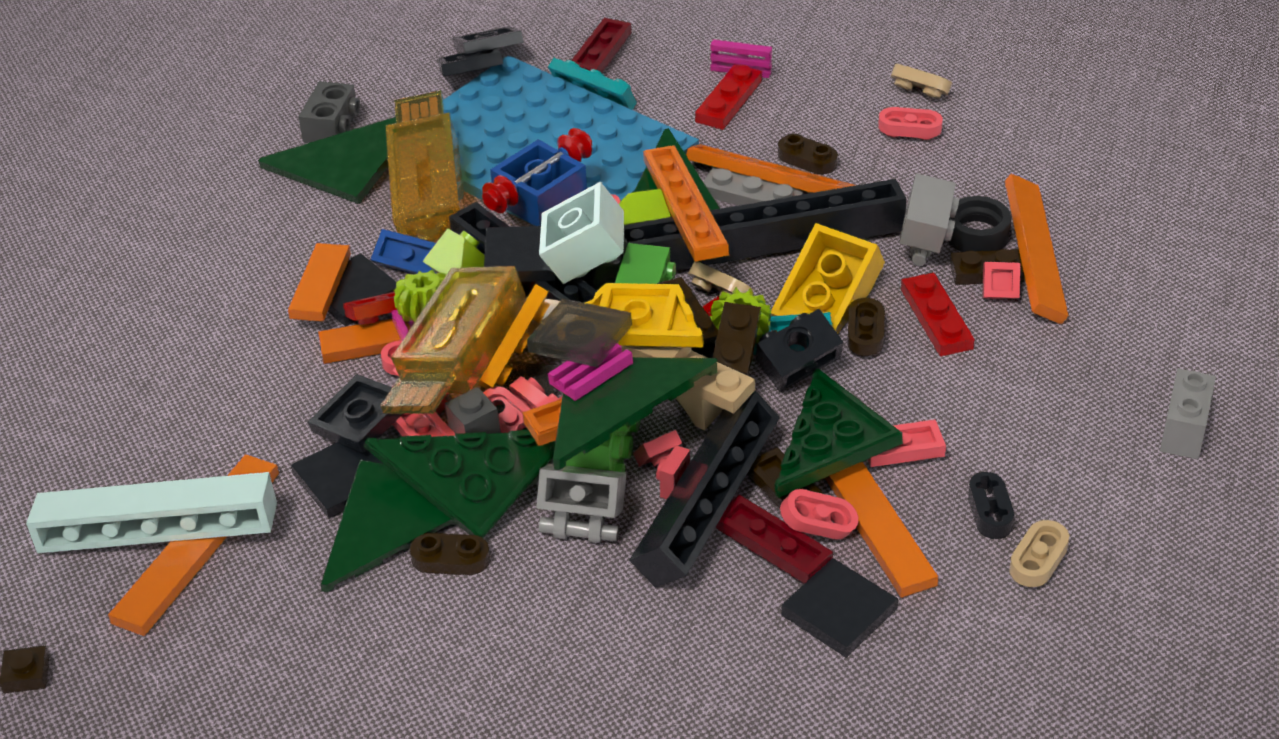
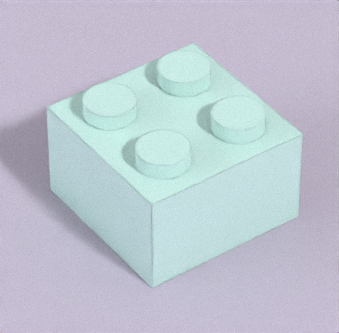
M602 182L589 187L542 213L539 255L563 284L574 278L585 276L591 269L603 263L612 262L623 253L624 210Z

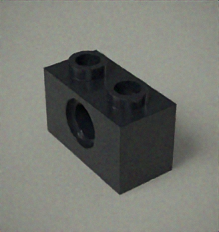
M817 309L810 314L802 313L790 322L789 326L780 331L772 330L762 336L759 343H757L756 360L780 393L812 375L815 369H822L840 359L844 342L821 310ZM798 344L803 346L805 350L794 351L789 346Z

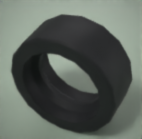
M969 196L959 199L955 218H949V220L955 221L951 240L948 243L961 252L1003 249L1008 244L1012 215L1009 208L1002 202L990 197ZM977 221L994 227L979 230L969 228L963 224Z

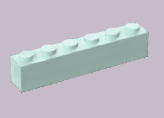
M269 472L37 493L26 524L37 553L270 533L277 500Z

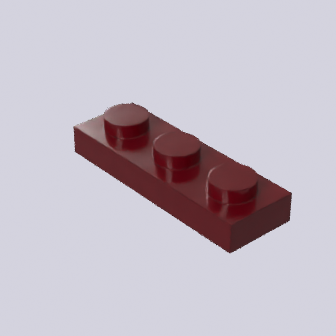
M604 17L571 61L577 63L583 69L589 71L595 69L602 73L631 35V23Z
M738 495L729 503L715 527L804 584L833 558L832 550L804 533L792 529L784 521L741 495Z

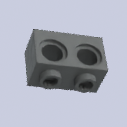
M323 81L317 83L298 116L304 143H310L350 130L352 120L355 116H358L360 111V99L356 97L353 84Z

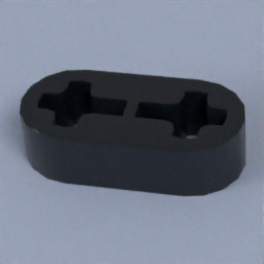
M976 473L971 477L968 489V501L976 527L987 538H1005L1010 535L1014 521V510L1005 483L995 473ZM985 489H987L989 494H992V497H987ZM990 513L995 514L997 521H995L993 517L989 516Z

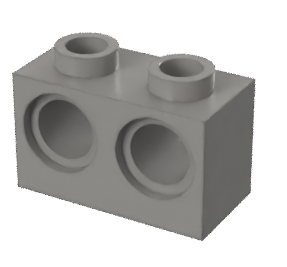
M1177 368L1160 447L1161 452L1199 459L1216 376Z

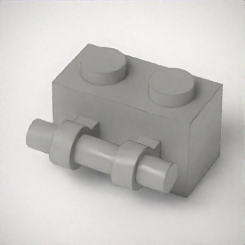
M918 173L915 175L908 198L899 243L911 246L912 262L916 266H923L926 263V258L931 255V251L940 253L943 241L951 240L955 221L949 220V218H955L959 204V198L954 197L956 186L954 182Z
M554 464L541 468L536 509L555 511L554 518L541 517L539 532L553 534L554 538L567 539L568 536L588 538V541L592 543H602L603 540L618 541L619 526L605 524L604 517L615 518L623 512L627 473L573 466L554 470ZM569 513L590 515L589 522L570 520Z

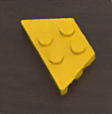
M605 283L595 293L592 300L584 303L577 310L578 319L569 327L561 325L557 330L559 344L593 345L606 336L611 339V345L615 343L622 346L703 347L704 345L702 331L694 321L693 312L689 304L685 303V297L679 284Z

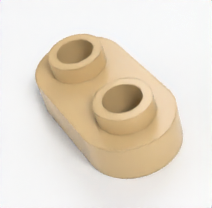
M895 64L891 77L896 80L894 83L896 86L907 90H912L913 86L922 88L923 94L940 99L941 94L948 95L952 82L948 79L901 64Z
M694 261L688 272L693 277L691 284L708 293L713 288L721 293L723 291L732 295L735 287L741 293H745L751 288L742 281L698 261Z
M1041 520L1031 525L1011 556L1009 569L1011 577L1017 583L1026 587L1044 585L1067 552L1069 543L1067 529L1062 524L1052 520Z

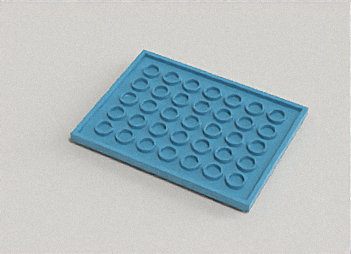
M508 55L503 58V64L490 67L442 100L445 129L412 136L396 158L483 200V185L491 182L490 169L538 139L558 150V137L564 134L568 135L569 130L572 128H578L586 132L592 140V155L581 160V163L586 165L587 189L602 182L610 194L617 195L622 201L628 193L634 192L646 168L643 151L655 149L664 129H670L685 154H687V149L691 146L699 145V139L565 81L562 78L554 77L550 73ZM506 210V211H505V212H507V213H509V214H512V215H514V216H516V217L522 219L521 217H519V216H517L516 214L510 212L509 210Z

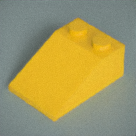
M815 223L771 310V316L810 314L820 309L822 313L830 312L832 327L838 334L848 322L850 304L856 299L868 296L883 268L885 261L879 246Z

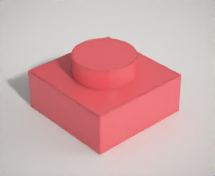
M984 262L982 298L1019 299L1020 263Z
M674 430L642 444L633 455L639 467L649 462H652L653 466L657 467L663 458H668L676 445L680 446L682 444V441L677 431Z
M676 445L668 458H663L660 461L656 472V479L660 481L661 498L667 499L689 465L690 449Z

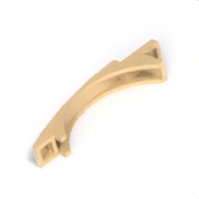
M519 297L497 318L498 324L510 329L527 298ZM545 299V302L549 303L550 306L540 323L533 320L526 333L532 336L527 346L536 351L545 341L558 337V328L561 325L569 327L578 319L577 310L583 304ZM622 346V352L627 349L632 352L633 357L707 358L692 351L691 347ZM717 362V373L712 376L705 375L694 382L693 388L676 399L685 409L694 425L705 430L723 409L731 413H735L756 390L755 379Z

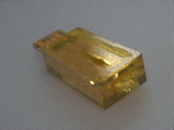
M441 90L394 100L396 124L386 125L392 220L397 233L427 241L440 239L447 228L451 230L449 216L465 208L458 138L450 113L444 112Z
M515 266L450 269L391 357L399 378L381 404L383 413L434 414L446 393L464 394L476 387L527 300Z

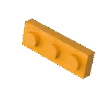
M535 284L480 378L479 385L486 389L493 388L496 384L503 387L513 370V367L508 365V362L514 352L520 355L523 353L532 337L526 331L533 320L540 323L550 306L549 303L545 302L549 291Z

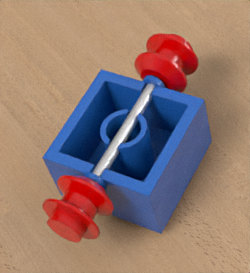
M572 128L569 130L568 135L564 134L558 137V150L538 139L490 169L491 182L485 183L482 188L484 204L488 209L502 214L509 210L534 226H541L543 212L587 189L586 165L582 164L581 160L592 155V140L590 136L578 128Z

